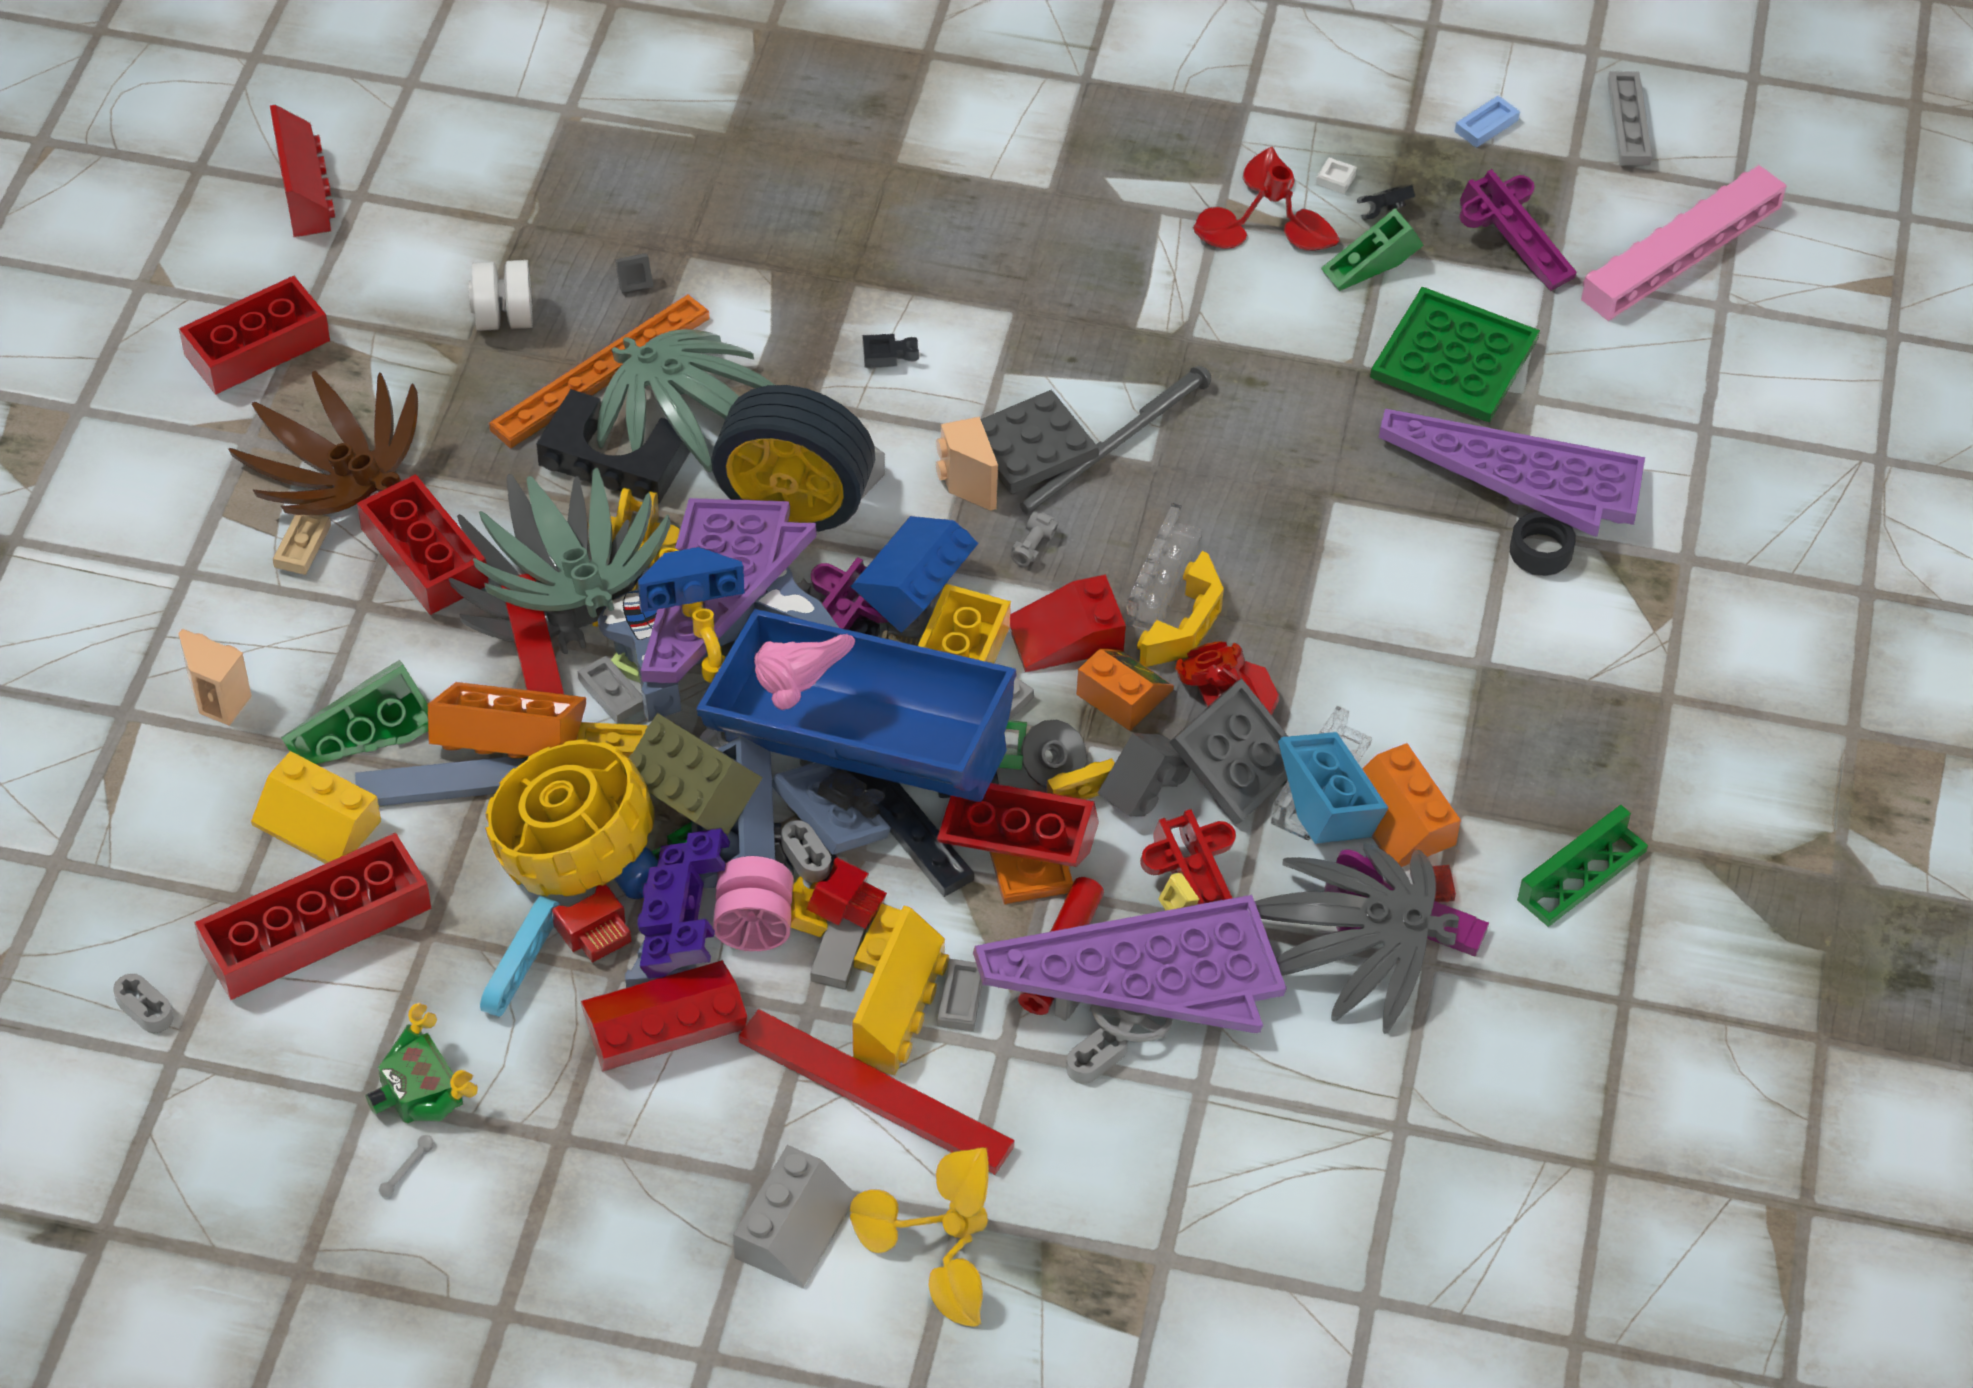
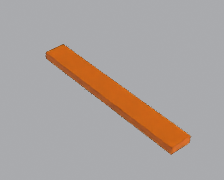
M687 294L489 423L490 431L509 448H513L549 424L570 389L592 396L608 386L612 377L622 365L614 360L612 348L616 347L624 350L623 339L625 337L635 340L636 346L642 347L660 334L674 330L695 329L710 319L709 310Z

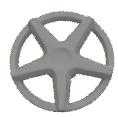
M1093 1004L1090 1006V1011L1097 1023L1107 1032L1116 1036L1119 1042L1123 1040L1148 1042L1161 1037L1164 1038L1172 1025L1173 1019L1166 1018L1165 1024L1160 1026L1148 1018L1147 1014ZM1101 1014L1119 1017L1120 1023L1118 1028L1107 1022ZM1134 1024H1137L1152 1033L1133 1034L1129 1032Z

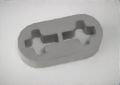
M798 820L785 824L781 833V847L798 874L809 882H820L826 879L830 874L831 856L813 828L808 823ZM798 839H803V845H801ZM809 857L813 863L808 864Z
M131 973L121 976L115 982L113 990L118 1006L139 1026L151 1033H158L168 1029L173 1021L170 1002L146 979L138 974ZM130 990L132 992H135L138 990L139 999H137L131 993H127L125 995V991ZM149 1007L155 1013L161 1012L162 1015L159 1017L154 1014L149 1016L147 1008Z
M1102 1027L1068 1053L1066 1065L1068 1076L1073 1081L1081 1084L1094 1081L1125 1056L1128 1040L1119 1042L1116 1036L1110 1034ZM1106 1040L1109 1043L1116 1041L1117 1047L1110 1044L1104 1048V1041ZM1090 1060L1089 1068H1087L1085 1065H1082L1079 1068L1077 1067V1061H1079L1082 1064H1085Z

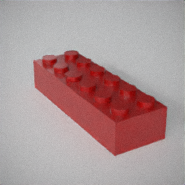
M395 832L194 922L201 950L229 999L233 1000L432 908L428 883Z

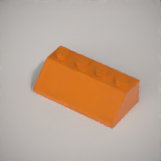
M455 682L428 703L429 744L442 745V748L445 750L466 748L474 749L475 753L478 754L499 752L507 753V756L510 758H525L544 748H552L564 744L566 741L576 740L586 707V697Z

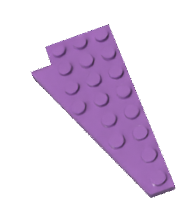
M1385 409L1379 438L1503 494L1514 504L1529 506L1596 537L1598 536L1601 519L1610 520L1614 523L1634 525L1645 457Z
M689 498L675 548L685 550L700 547L742 561L745 594L703 601V608L710 609L714 613V630L718 640L760 596L765 594L766 589L816 538V523L788 522L790 515L789 501ZM682 605L658 609L641 668L642 682L678 683L707 652L703 639L694 635L693 620L691 617L683 614Z
M1252 895L976 945L973 950L974 959L983 985L1250 1033H1260L1263 1027L1255 1001L1284 996L1287 990Z

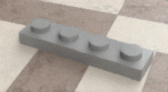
M1609 71L1608 87L1619 164L1651 165L1652 152L1640 72Z

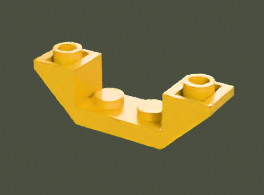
M1202 551L1195 562L1190 561L1183 574V580L1186 581L1185 595L1195 599L1191 616L1189 618L1184 617L1179 628L1156 620L1149 631L1144 630L1141 634L1137 649L1140 650L1139 663L1145 667L1179 660L1180 658H1188L1187 653L1199 646L1220 614L1224 588L1208 553Z

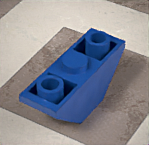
M700 547L664 553L638 580L641 612L745 594L742 561Z

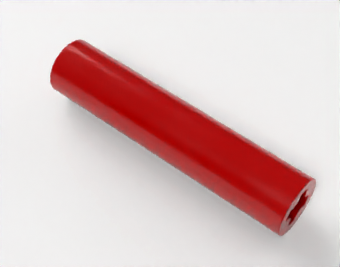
M1076 878L1050 932L1090 925L1104 895L1103 887L1091 878ZM1021 992L1018 1002L1023 1009L1030 1013L1045 1015L1049 1012L1055 998Z

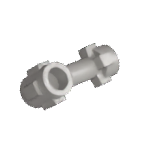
M1034 511L1026 525V529L1030 533L1023 543L1015 542L1012 547V560L1017 565L1023 567L1028 566L1031 561L1034 562L1039 553L1035 548L1042 538L1047 540L1053 538L1059 522L1054 521L1053 517L1043 512L1038 513Z

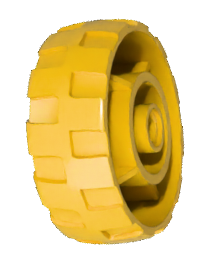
M587 739L566 741L564 744L552 748H544L529 756L525 762L517 768H513L500 781V786L493 797H490L485 814L488 822V827L485 828L487 837L502 868L517 885L523 884L529 892L546 897L548 895L575 896L586 893L587 889L597 885L603 886L622 874V869L630 862H635L647 845V836L652 831L654 825L653 803L647 785L634 763L628 757H625L621 750L602 741L600 743L589 742Z

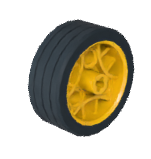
M767 385L751 389L738 397L730 407L715 443L711 464L713 475L719 487L730 500L789 501L790 515L788 522L816 523V531L820 532L844 524L857 512L876 458L875 446L868 430L858 417L845 406L824 394L808 388L791 385Z

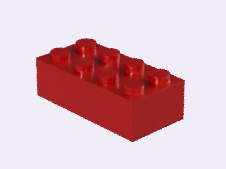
M294 275L179 328L185 357L215 395L330 341L326 313Z
M416 474L357 503L361 530L430 615L464 598L451 587L449 578H454L479 590L485 588L484 583L489 584L488 577L475 568L473 558L486 564V558Z

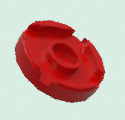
M1217 641L1193 648L1187 653V659L1183 661L1180 658L1177 661L1175 669L1179 680L1183 684L1190 686L1210 684L1205 676L1209 673L1208 668L1211 665L1222 666L1228 671L1233 668L1240 670L1244 665L1245 657L1242 648L1238 644L1233 643L1232 646H1227V642Z

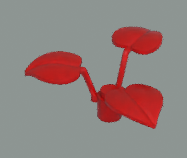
M1273 146L1253 157L1243 171L1245 184L1250 189L1259 191L1245 214L1237 220L1234 213L1221 207H1211L1198 215L1193 226L1195 234L1204 242L1218 248H1234L1246 240L1247 232L1241 225L1245 224L1264 196L1273 202H1278L1285 198L1286 214L1290 221L1286 223L1284 233L1292 244L1304 250H1320L1336 246L1340 241L1332 226L1316 212L1301 209L1296 215L1293 214L1291 201L1293 195L1291 189L1294 185L1293 172L1279 158Z

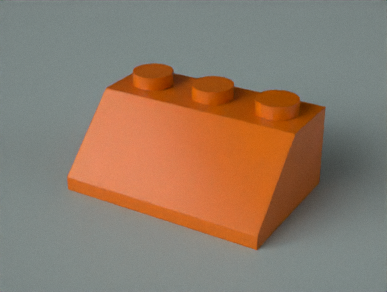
M1408 743L1377 754L1362 768L1388 806V810L1373 833L1372 838L1378 847L1394 858L1401 867L1410 864L1411 856L1415 850L1422 851L1428 857L1456 846L1461 819Z

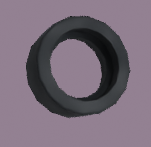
M1540 511L1528 513L1519 518L1513 527L1509 552L1513 561L1521 569L1531 574L1542 576L1557 574L1566 569L1572 560L1576 534L1572 526ZM1536 534L1547 535L1557 540L1562 548L1554 552H1539L1530 548L1523 539Z

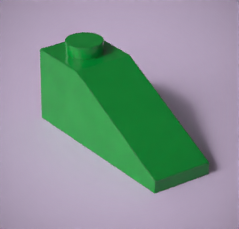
M1394 208L1321 267V269L1337 289L1341 291L1399 266L1424 245L1410 224Z

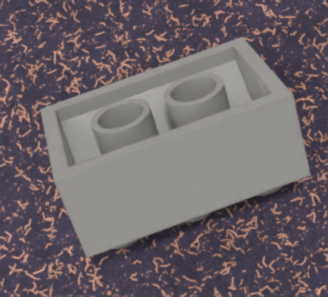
M787 1145L733 1234L734 1258L804 1288L849 1211L850 1204L854 1197H856V1194L821 1159Z

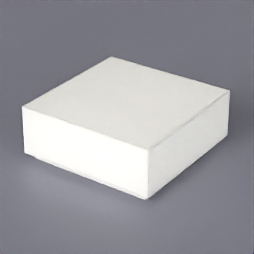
M1328 158L1317 175L1316 185L1345 194L1356 176L1357 167Z

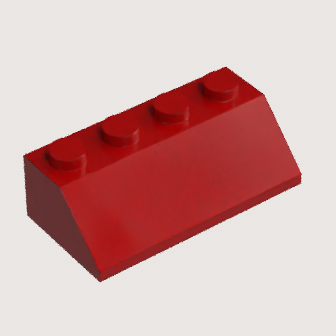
M270 105L293 236L299 237L331 232L330 219L336 217L333 200H326V197L331 196L328 177H321V175H327L324 156H317V154L323 153L320 135H313L310 122L278 105Z
M990 783L981 802L950 796L937 840L945 844L1077 867L1091 851L1099 819L1094 801Z
M723 960L581 1001L602 1072L742 1031L746 1026L748 1017L737 983Z

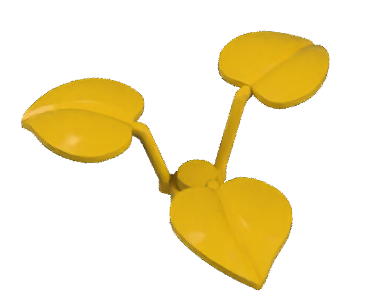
M987 1148L952 1152L940 1160L936 1170V1184L940 1195L946 1200L951 1201L949 1204L950 1209L946 1214L897 1220L898 1202L890 1193L880 1189H871L861 1192L854 1197L849 1209L852 1226L863 1246L874 1253L888 1252L896 1245L898 1240L897 1227L904 1228L942 1222L944 1230L949 1235L960 1238L955 1246L944 1256V1266L934 1268L930 1272L929 1292L937 1309L948 1319L965 1326L974 1327L981 1325L980 1311L983 1300V1287L980 1274L976 1267L968 1260L963 1258L952 1259L965 1244L972 1242L971 1234L983 1231L988 1223V1215L983 1207L988 1188Z

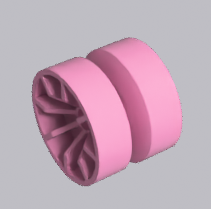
M758 856L740 857L725 863V871L717 873L716 904L713 922L716 937L724 944L744 951H765L782 945L789 938L793 896V875L791 871L778 861Z

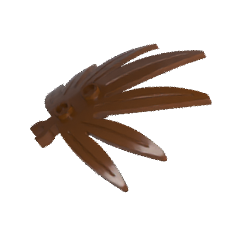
M316 371L312 372L316 390L331 424L343 443L335 445L288 417L258 402H252L253 409L277 440L300 460L322 473L272 461L233 448H228V450L236 460L269 478L294 486L320 489L287 492L253 489L254 494L258 498L278 503L297 504L280 505L284 513L294 515H325L346 510L357 505L358 502L366 499L373 492H380L402 481L395 471L404 460L411 446L418 416V391L413 383L410 385L394 432V415L390 393L382 373L378 374L374 422L375 449L373 451L370 450L368 442L349 408Z

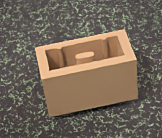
M181 629L178 634L199 714L230 726L252 696L243 652H240L231 645L225 646L212 641L203 634H195Z

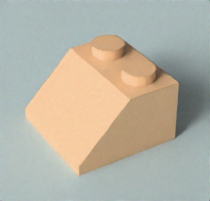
M980 417L941 424V438L936 439L937 452L940 457V461H936V471L939 480L945 481L949 493L985 509H997L998 464Z

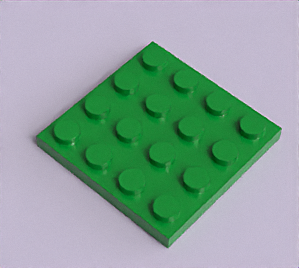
M1421 287L1372 366L1370 378L1490 423L1538 341L1540 330L1431 289Z

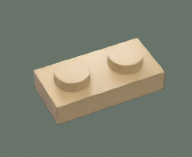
M295 515L273 557L274 568L306 575L331 527L330 517L324 515Z

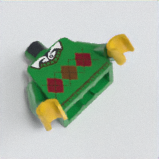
M416 1003L410 1008L408 1017L413 1024H408L378 1066L382 1087L365 1095L368 1105L375 1115L394 1106L403 1122H440L455 1108L463 1105L462 1096L472 1098L478 1092L477 1085L469 1082L473 1079V1075L465 1070H459L453 1074L428 1032L422 1033L421 1030L423 1028H432L437 1022L436 1015L431 1012H427L422 1019V1015L427 1010V1006L424 1004Z

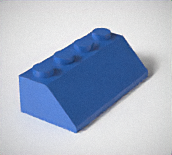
M910 516L854 581L851 587L902 633L927 608L979 543L954 520Z

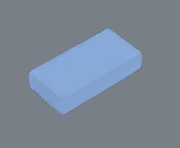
M1496 96L1456 122L1454 132L1477 148L1517 122L1520 111L1500 96Z

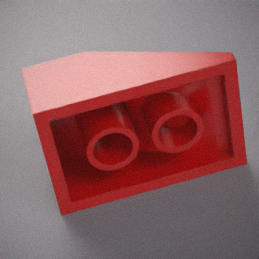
M1105 574L1072 581L1010 614L1009 630L1025 672L1086 660L1092 657L1099 649H1113L1124 652L1126 624Z

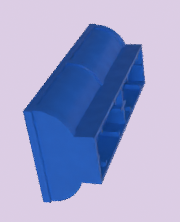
M754 609L696 710L697 715L702 718L705 727L719 732L724 731L726 741L728 742L742 736L770 752L981 802L1007 752L1005 730L1011 712L1014 680L1017 674L1016 668ZM848 634L853 636L855 643L852 649L827 669L811 688L802 691L800 701L795 706L786 710H780L775 707L772 702L773 694L761 686L755 671V654L758 653L764 643L770 641L783 644L788 642H823L839 635Z

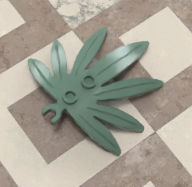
M691 329L674 330L654 337L642 347L636 346V342L632 338L625 337L623 339L624 350L616 347L612 348L614 360L622 365L609 382L602 399L597 426L598 446L600 449L603 448L621 410L626 393V423L632 452L643 445L646 425L645 387L651 386L661 410L677 435L699 463L710 473L712 472V464L705 439L696 418L681 395L687 394L709 410L726 419L730 407L739 396L707 372L753 388L775 384L735 362L712 355L701 354H727L754 360L751 351L723 343L720 336L714 333Z
M595 468L592 477L589 512V542L592 560L589 561L587 550L581 546L564 516L534 478L528 476L527 485L536 526L551 561L559 571L557 572L486 513L479 511L483 525L499 548L519 568L542 582H535L507 573L473 558L475 568L495 582L511 589L508 590L484 583L489 594L513 605L540 611H563L586 605L589 615L593 618L597 617L596 609L598 607L606 606L609 611L614 610L611 595L631 584L646 570L659 552L671 525L669 515H666L657 529L640 548L648 527L652 506L650 493H647L612 563L609 565L612 550L611 514L599 469Z

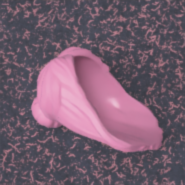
M844 634L823 642H788L784 644L781 642H766L758 653L755 654L756 676L761 686L773 694L772 702L775 707L780 710L790 709L800 701L802 691L811 688L827 669L852 649L855 639L853 636Z

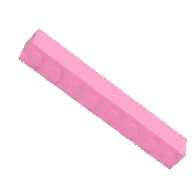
M1760 165L1749 172H1743L1735 181L1727 186L1720 187L1715 194L1706 200H1700L1692 209L1684 214L1680 213L1663 228H1657L1649 237L1641 242H1635L1629 250L1620 256L1612 257L1606 265L1598 270L1591 271L1583 281L1584 288L1581 300L1606 320L1610 321L1781 208L1787 185Z

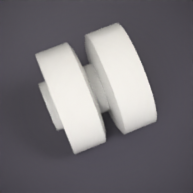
M528 260L506 261L504 279L498 278L494 262L472 263V281H469V300L471 313H475L477 331L498 330L500 327L501 310L507 312L508 323L511 329L533 328Z

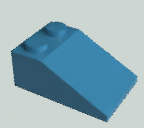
M1331 732L1281 737L1278 743L1296 813L1313 842L1317 844L1371 838L1388 810V806L1339 734Z

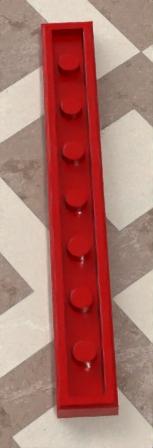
M760 1009L756 1011L738 1035L739 1043L951 1153L987 1148L988 1172L996 1175L1014 1149L1015 1140Z

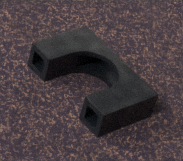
M570 389L536 443L538 465L550 471H557L573 477L578 476L580 480L592 482L593 471L595 468H598L604 487L622 492L623 488L631 489L632 496L644 500L647 493L654 492L658 494V504H660L690 454V450L677 435L669 421L665 418H660L647 441L639 449L624 455L603 454L588 445L597 430L601 398Z

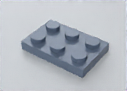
M813 763L777 773L773 776L772 787L802 821L808 823L832 855L888 837L891 827L836 767Z

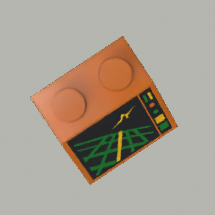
M1099 649L1078 668L1076 695L1129 731L1174 690V685L1121 650Z

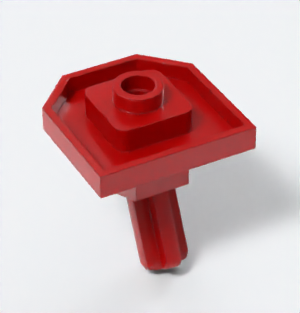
M1247 661L1244 662L1240 670L1233 668L1228 671L1222 666L1211 665L1208 668L1209 673L1205 676L1210 684L1197 685L1206 707L1212 704L1241 678L1271 715L1279 702V694L1267 669Z

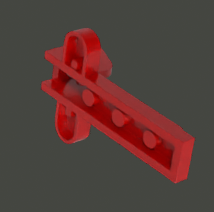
M1191 809L1184 811L1182 816L1166 821V818L1159 819L1153 834L1154 843L1146 846L1140 858L1142 869L1150 875H1161L1169 871L1172 874L1182 873L1199 898L1197 905L1232 899L1213 856L1225 853L1232 848L1236 839V832L1233 826L1225 821H1217L1199 827ZM1179 827L1182 841L1191 856L1183 858L1171 829Z

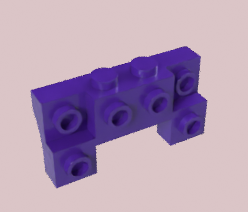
M721 828L688 833L686 843L661 846L657 867L649 868L648 880L643 887L644 902L642 913L638 915L639 931L645 935L639 967L648 979L665 977L671 971L683 966L709 963L711 961V955L704 945L706 938L714 937L715 930L707 919L698 920L704 882L698 874L725 871L726 864L720 857V849L728 848L730 840Z

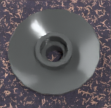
M1057 719L1044 720L1031 727L1024 736L1021 747V755H1023L1022 764L1028 776L1038 785L1047 788L1048 779L1060 773H1069L1085 767L1087 760L1085 743L1079 732L1070 724ZM1046 750L1050 751L1053 755L1051 762L1045 757Z

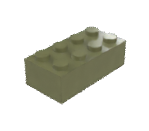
M659 713L656 714L652 722L647 726L642 739L634 752L628 757L642 775L649 793L707 830L721 828L726 836H728L763 778Z

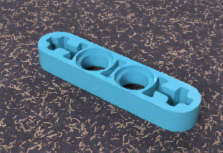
M544 896L537 898L483 991L480 1002L481 1011L497 1017L502 1016L554 927L552 910L560 905L558 901Z

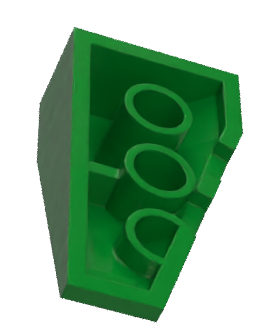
M398 660L282 736L281 739L289 751L314 764L340 759L344 756L361 752L366 753L395 744L400 745L411 742L428 731V703L404 664Z

